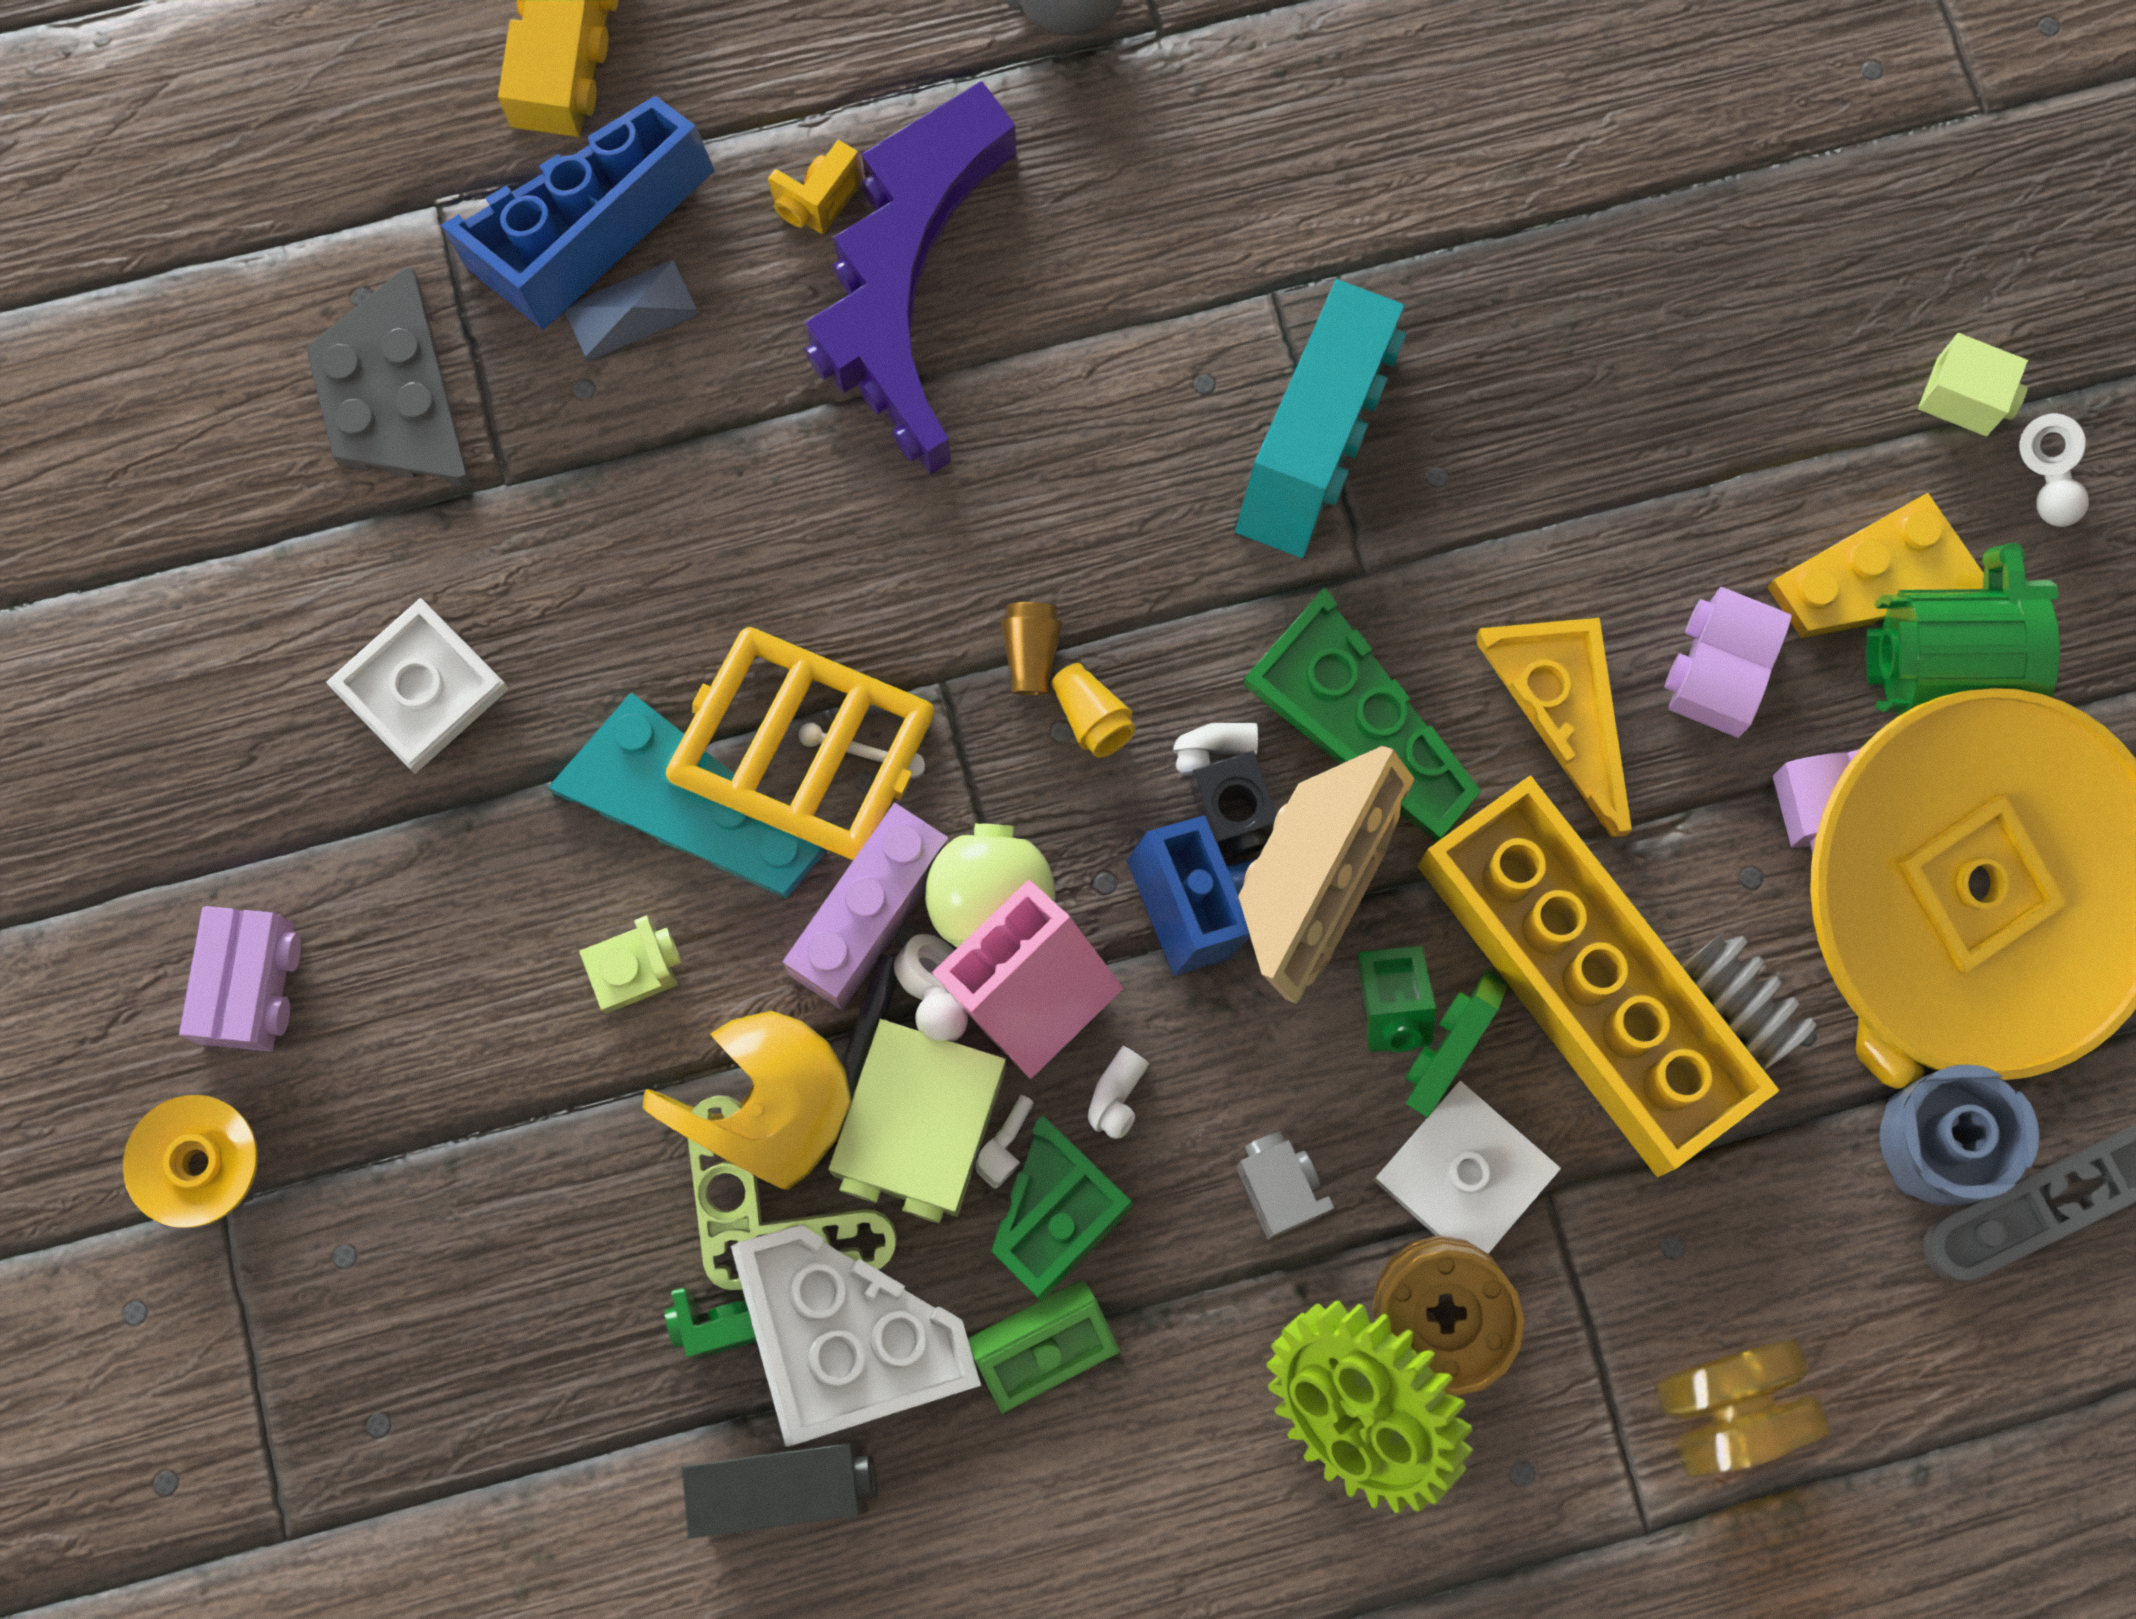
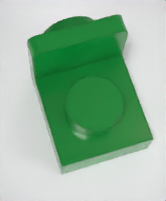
M1414 946L1358 952L1357 969L1367 1015L1366 1040L1368 1050L1371 1052L1389 1050L1402 1053L1414 1050L1417 1047L1430 1046L1433 1042L1436 1007L1423 947Z
M686 1287L671 1291L675 1307L665 1309L666 1324L673 1347L676 1349L684 1346L687 1357L700 1359L757 1342L746 1300L708 1310L710 1322L701 1324L693 1291Z

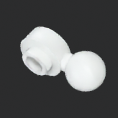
M2046 414L2034 419L2024 429L2019 443L2020 454L2024 463L2034 472L2045 475L2046 484L2039 491L2036 501L2038 513L2045 522L2057 527H2066L2077 523L2083 518L2089 505L2086 489L2081 483L2072 479L2071 469L2080 462L2086 448L2085 434L2075 420L2062 414ZM2052 432L2061 434L2066 442L2064 451L2056 457L2045 455L2040 446L2043 437Z
M919 934L912 937L896 956L894 971L905 991L923 1000L916 1011L918 1031L923 1032L933 1040L954 1042L962 1036L967 1027L968 1013L932 972L955 950L944 940L936 936Z

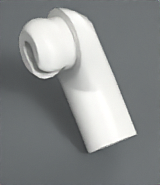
M1210 723L1179 736L1173 748V752L1178 754L1176 761L1177 770L1183 775H1192L1194 769L1210 765L1209 755H1241L1253 750L1255 755H1257V723Z
M1125 1046L1121 1047L1099 1079L1088 1111V1120L1096 1132L1103 1130L1108 1136L1116 1139L1125 1136L1133 1125L1135 1114L1129 1106L1123 1103L1149 1066V1063L1144 1058Z

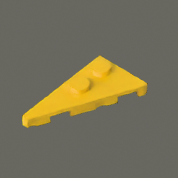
M1600 618L1480 628L1476 635L1478 647L1609 836H1627L1632 831Z

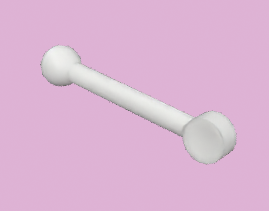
M815 723L804 724L798 732L799 741L806 747L822 744L827 735ZM854 741L851 742L847 753L883 763L888 753L887 751ZM918 753L915 754L908 768L912 772L911 779L919 778L925 771L924 759Z

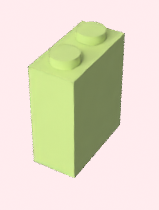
M880 1019L828 1169L833 1177L842 1179L839 1190L877 1203L880 1192L905 1200L903 1212L935 1223H940L943 1213L958 1217L1007 1069L1006 1059L948 1040H933L923 1032Z

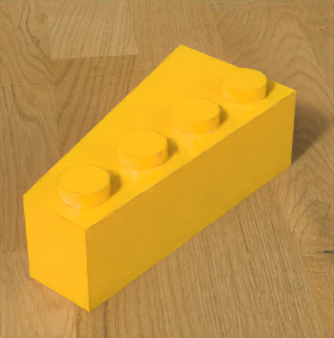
M516 0L517 11L522 16V20L511 19L509 21L498 99L510 127L580 137L584 116H591L595 109L597 88L593 76L596 63H604L607 55L608 30L605 27L608 10L615 11L617 9L619 0Z

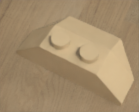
M1381 746L1298 783L1289 802L1279 810L1274 821L1273 832L1259 858L1253 861L1247 869L1243 888L1238 896L1261 974L1288 1001L1297 1004L1302 998L1306 987L1316 980L1328 964L1387 851L1400 818L1401 801L1408 796L1414 782V777L1394 749Z

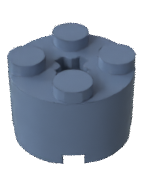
M1977 1065L1947 1067L1902 1088L1898 1093L1889 1098L1880 1125L1881 1152L1896 1186L1907 1195L1915 1196L1927 1203L1952 1207L1974 1203L2006 1193L2016 1185L2027 1168L2032 1166L2038 1153L2039 1127L2030 1102L2021 1091L2016 1092L2008 1083L2000 1078L2002 1075L1989 1068ZM1952 1132L1963 1134V1146L1959 1141L1954 1140Z

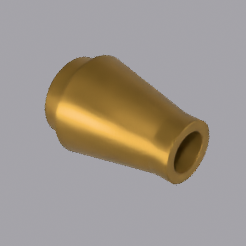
M1037 602L1008 604L1007 618L1000 620L1011 676V693L1031 696L1049 694V679L1063 624L1062 621L1057 620V606Z

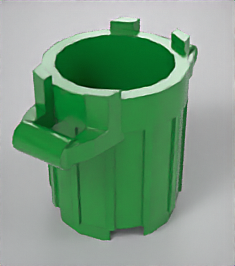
M2012 542L1989 548L1984 553L1982 559L1985 566L1983 589L1898 590L1896 595H1882L1875 602L1874 606L1877 609H1887L1882 628L1867 629L1865 650L1868 685L1882 684L1887 701H1877L1875 704L1876 709L1882 712H1895L1900 716L1920 704L1941 696L1962 691L1992 688L2019 689L2053 697L2059 673L2060 641L2058 622L2051 600H2059L2058 586L2051 580H2026L2023 563L2025 558L2024 549L2019 544Z

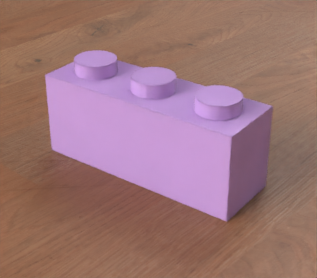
M894 802L782 961L789 975L843 1011L877 963L879 955L884 953L924 895L928 872L937 855L949 843L948 837Z

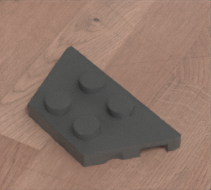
M409 266L400 270L306 347L332 455L339 466L363 470L383 468L393 475L415 478L417 473L446 478L452 485H469L471 480L419 279L414 268Z

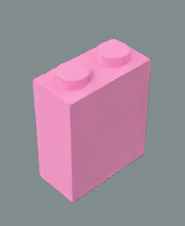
M1030 880L1023 884L932 972L991 1041L1030 1079L1124 989L1071 917Z

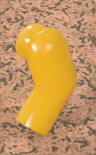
M1858 1017L1857 1057L1882 1084L1899 1089L1923 1078L1925 1072L1924 1065L1887 1045Z

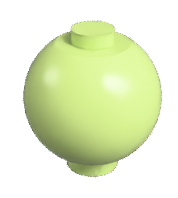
M975 824L974 836H959L953 839L940 851L931 865L925 887L928 914L941 937L957 948L1028 880L1032 881L1055 902L1054 879L1046 859L1028 840L1013 838L1014 826Z

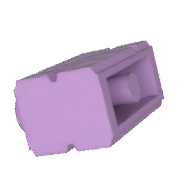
M211 906L202 907L179 1036L201 1045L273 1051L275 1035H284L290 1018L289 999L282 995L286 972H294L300 960L301 939L298 933H293L295 925L280 914L272 912L240 911Z

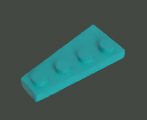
M632 692L548 787L553 794L572 803L575 801L599 812L601 816L614 822L635 828L657 838L659 842L679 851H686L710 862L716 868L785 899L788 898L827 851L822 847L670 783L666 777V768L685 734ZM707 751L704 752L697 767L732 781L735 775Z

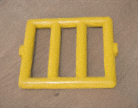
M747 627L739 633L712 685L702 684L692 703V713H695V716L666 768V777L670 783L847 859L854 860L886 815L893 799L901 801L911 781L912 772L908 768L934 717V707L930 702L756 628ZM755 656H758L790 671L732 781L697 767ZM815 680L847 694L789 806L756 792V789L812 681ZM871 704L905 719L848 831L814 815Z

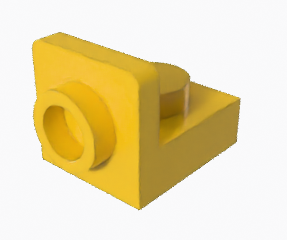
M838 139L826 156L820 155L812 162L805 175L804 185L777 169L769 176L768 182L774 208L784 220L799 228L806 224L824 235L859 188L860 181L863 180L858 151Z

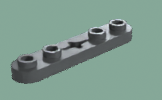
M2136 1124L2019 1180L2014 1187L2004 1194L1971 1203L1937 1220L1929 1227L1924 1236L1923 1252L1927 1264L1935 1274L1947 1281L1960 1283L1982 1278L2135 1203ZM2066 1175L2072 1182L2086 1181L2098 1176L2102 1180L2100 1185L2090 1189L2089 1192L2081 1197L2084 1209H2082L2078 1202L2062 1204L2050 1209L2046 1200L2061 1195V1192L2069 1187L2068 1181L2065 1178Z

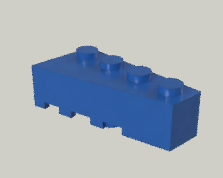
M656 96L589 135V146L576 154L564 157L557 154L539 165L542 174L513 192L506 185L486 197L489 206L465 221L458 214L440 225L465 267L542 330L546 329L715 171L696 125Z

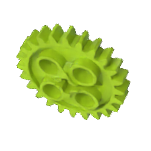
M1335 1301L1326 1310L1318 1303L1306 1314L1302 1312L1281 1331L1282 1335L1272 1343L1271 1348L1276 1355L1267 1362L1266 1366L1277 1376L1268 1384V1390L1284 1398V1401L1274 1409L1275 1413L1281 1417L1292 1419L1295 1425L1287 1433L1289 1439L1304 1440L1309 1447L1304 1454V1459L1307 1462L1320 1459L1325 1464V1480L1329 1482L1337 1475L1345 1479L1346 1492L1351 1498L1360 1489L1365 1490L1367 1499L1373 1508H1377L1385 1499L1395 1513H1400L1408 1504L1416 1512H1419L1429 1501L1434 1505L1438 1503L1466 1472L1467 1469L1463 1462L1472 1454V1449L1463 1442L1472 1431V1426L1455 1417L1466 1404L1460 1398L1447 1395L1444 1390L1453 1380L1452 1376L1446 1373L1434 1374L1429 1367L1435 1356L1433 1351L1427 1350L1417 1354L1411 1348L1413 1332L1408 1329L1399 1337L1391 1333L1389 1316L1386 1314L1380 1316L1374 1323H1370L1364 1305L1358 1304L1350 1313H1347L1340 1301Z

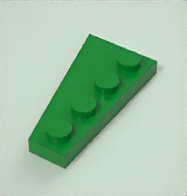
M1324 587L1245 676L1243 686L1340 765L1381 746L1394 749L1414 777V782L1408 796L1401 801L1400 814L1437 843L1476 800L1481 790L1433 727H1427L1410 705L1409 696L1396 679H1390L1371 654L1372 648L1357 629L1353 630L1337 610L1338 604Z

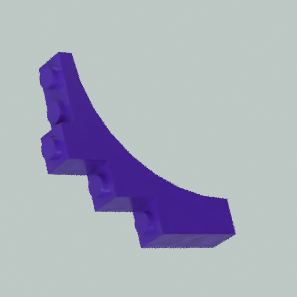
M982 80L861 154L865 179L860 181V186L875 212L833 237L838 261L832 264V267L839 282L849 295L805 322L810 345L804 351L819 377L825 380L831 376L843 394L858 385L871 409L877 415L885 410L896 425V428L892 430V434L907 459L913 462L919 458L930 474L949 464L951 457L949 439L925 398L913 361L911 329L915 294L929 252L951 214L982 180L1016 155V126Z

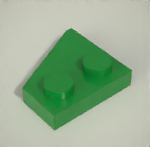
M1486 969L1469 997L1462 992L1458 993L1439 1024L1448 1030L1439 1046L1434 1051L1425 1045L1405 1076L1406 1080L1414 1084L1406 1101L1408 1106L1429 1118L1499 1010L1508 985L1504 979Z

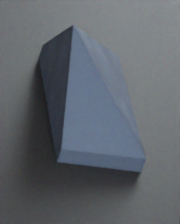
M674 260L576 300L565 310V314L587 362L699 315Z

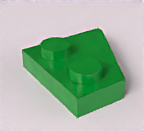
M1043 1115L1035 1123L1032 1132L1034 1139L1023 1171L1018 1172L1010 1195L1012 1202L1007 1217L1001 1221L991 1250L1040 1302L1134 1208L1132 1201Z

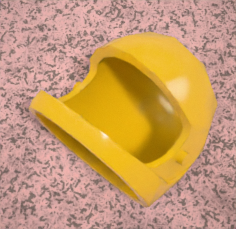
M767 1011L731 1020L711 1033V1036L753 1081L749 1093L740 1102L743 1106L740 1110L726 1118L723 1117L722 1113L712 1114L711 1118L707 1120L692 1113L695 1107L650 1089H646L644 1092L642 1107L659 1121L739 1168L781 1189L789 1190L811 1173L837 1141L852 1101L846 1071L828 1041L801 1020L774 1011Z

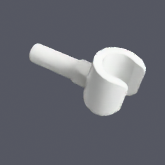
M1023 1095L1019 1096L1002 1129L997 1132L995 1138L991 1139L981 1149L976 1161L975 1168L977 1173L994 1189H998L1020 1165V1161L1006 1148L1014 1141L1034 1104L1030 1098Z

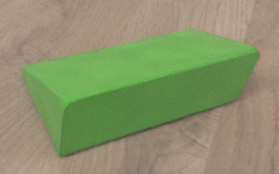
M1083 1280L1075 1282L1044 1298L1041 1302L1039 1301L968 1338L972 1355L1002 1414L1120 1353V1349L1094 1295Z

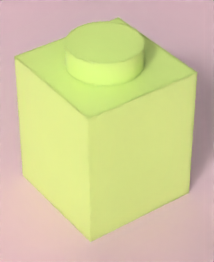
M1957 333L1937 358L1918 410L1987 437L2003 418L2011 421L2018 413L2028 389L2027 386L2020 384L2028 360Z

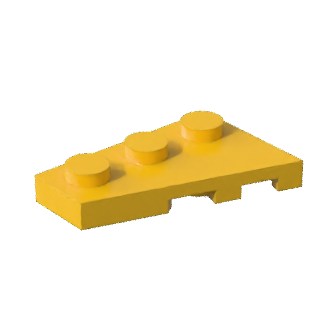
M1926 493L1780 575L1767 588L1781 609L1792 615L1790 622L1799 636L1806 638L1873 625L1878 620L1885 619L1887 609H1877L1874 606L1875 602L1882 595H1896L1898 590L1983 589L1984 573L1929 493Z

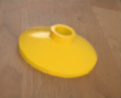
M184 1095L172 1098L150 1110L133 1129L123 1156V1177L126 1189L135 1205L145 1215L161 1224L178 1228H195L211 1224L233 1211L251 1188L258 1164L256 1139L243 1115L226 1102L204 1095ZM204 1152L208 1158V1166L203 1173L193 1176L189 1170V1162L195 1154Z

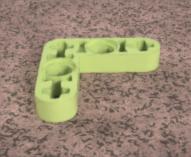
M716 1095L701 1101L693 1108L692 1113L708 1120L712 1116V1108L719 1107L723 1117L726 1118L733 1115L743 1106L739 1101L729 1096ZM688 1138L703 1265L707 1276L715 1285L726 1290H742L739 1276L732 1275L729 1265H719L717 1261V1255H721L727 1250L728 1241L736 1240L741 1242L759 1237V1235L770 1234L803 1225L825 1238L823 1242L831 1246L825 1226L837 1225V1239H845L857 1235L860 1223H870L872 1232L876 1234L884 1233L886 1239L885 1243L876 1246L874 1257L863 1258L862 1250L858 1247L843 1248L839 1251L855 1261L860 1259L877 1270L890 1261L896 1248L897 1234L893 1223L885 1214L877 1210L860 1209L762 1223L757 1176L729 1161H723L705 1168L703 1155L714 1157L716 1154ZM722 1173H731L737 1176L745 1187V1199L742 1205L731 1211L715 1207L708 1195V1186L712 1178Z

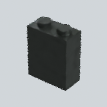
M855 1443L681 1466L688 1539L859 1516L868 1513L867 1499L878 1497L874 1457L862 1456L861 1444Z

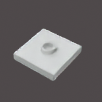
M422 598L417 600L326 682L414 774L422 769L509 690L495 672Z
M1459 1081L1373 1181L1435 1236L1465 1239L1489 1253L1561 1168L1463 1082Z

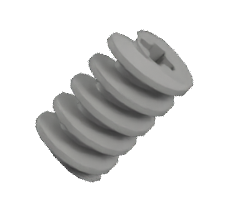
M1722 932L1681 964V966L1690 977L1693 976L1696 979L1694 983L1705 997H1711L1713 1000L1711 1004L1722 1018L1727 1017L1730 1020L1728 1026L1739 1039L1745 1038L1747 1041L1745 1047L1754 1059L1761 1058L1764 1061L1762 1069L1765 1071L1803 1042L1814 1030L1816 1022L1812 1018H1807L1791 1023L1789 1020L1799 1005L1795 997L1774 1002L1772 999L1782 984L1780 979L1776 976L1757 982L1755 978L1764 965V960L1758 956L1740 962L1738 957L1747 944V940L1744 936H1739L1723 941L1721 936L1724 932Z

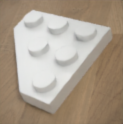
M803 1225L741 1241L731 1246L786 1447L981 1386L962 1319L940 1306L934 1308L904 1290V1285L860 1259L855 1261L823 1242L825 1238Z

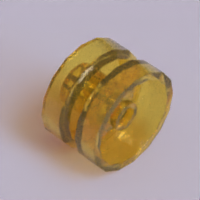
M1798 1337L1773 1342L1722 1357L1653 1382L1664 1416L1676 1420L1707 1413L1711 1416L1712 1420L1685 1430L1674 1442L1686 1477L1711 1474L1727 1469L1738 1470L1785 1456L1791 1453L1793 1449L1817 1441L1832 1433V1428L1820 1397L1800 1394L1774 1400L1772 1393L1800 1383L1810 1371Z

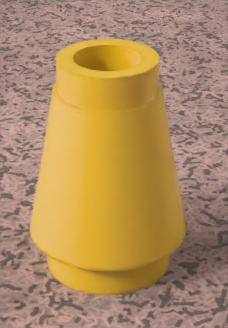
M1074 663L1065 667L1053 678L1051 687L1056 692V696L1081 749L1090 750L1096 758H1103L1115 753L1130 741L1136 731V726L1131 721L1132 710L1090 672L1086 671L1081 663Z

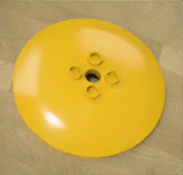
M2000 688L1962 691L1935 698L1898 716L1879 730L1848 764L1829 797L1815 838L1810 888L1812 914L1817 939L1825 963L1837 988L1851 1009L1873 1033L1893 1049L1926 1067L1939 1071L1955 1065H1977L1989 1068L2002 1075L2000 1077L2002 1080H2012L2051 1072L2076 1061L2112 1036L2136 1009V758L2104 725L2085 712L2063 701L2039 693ZM1978 866H1982L1990 878L1989 891L1980 901H1977L1972 896L1968 885L1972 871Z

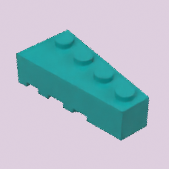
M1339 279L1335 280L1255 459L1235 533L1299 558H1304L1325 504L1328 503L1335 506L1349 473V470L1341 468L1345 455L1355 459L1369 425V423L1360 420L1363 411L1366 409L1375 412L1388 380V377L1379 374L1383 364L1394 367L1400 354L1407 332L1397 329L1405 304Z

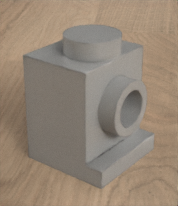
M1281 1131L1262 1137L1245 1146L1249 1157L1240 1160L1236 1169L1267 1240L1328 1215L1334 1209L1329 1196L1316 1201L1312 1190L1319 1188L1320 1182L1315 1168L1304 1150L1295 1154L1290 1141H1285Z

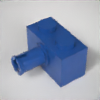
M1205 815L1147 831L1126 860L1173 976L1231 959L1250 938L1238 895L1243 888L1247 869L1258 858L1226 866Z

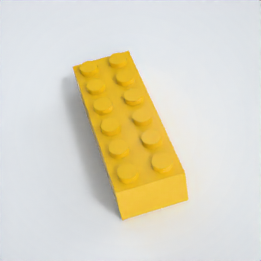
M1531 775L1427 849L1417 866L1657 1178L1677 1169L1780 1091Z

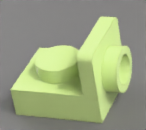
M648 916L635 920L636 929L579 951L599 1006L605 1014L678 986L671 968L682 963L675 942L668 928L657 931Z

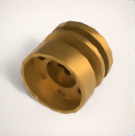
M1438 1235L1413 1241L1390 1257L1376 1280L1372 1306L1375 1321L1383 1314L1389 1316L1392 1334L1399 1337L1408 1329L1413 1332L1411 1348L1417 1354L1427 1350L1433 1351L1435 1356L1429 1365L1434 1374L1446 1373L1450 1374L1453 1378L1444 1388L1449 1396H1459L1485 1389L1508 1371L1521 1349L1525 1319L1518 1292L1490 1254L1465 1239ZM1446 1293L1449 1294L1454 1305L1461 1307V1310L1451 1311L1449 1322L1440 1324L1435 1314L1427 1311V1308L1438 1306L1439 1295Z

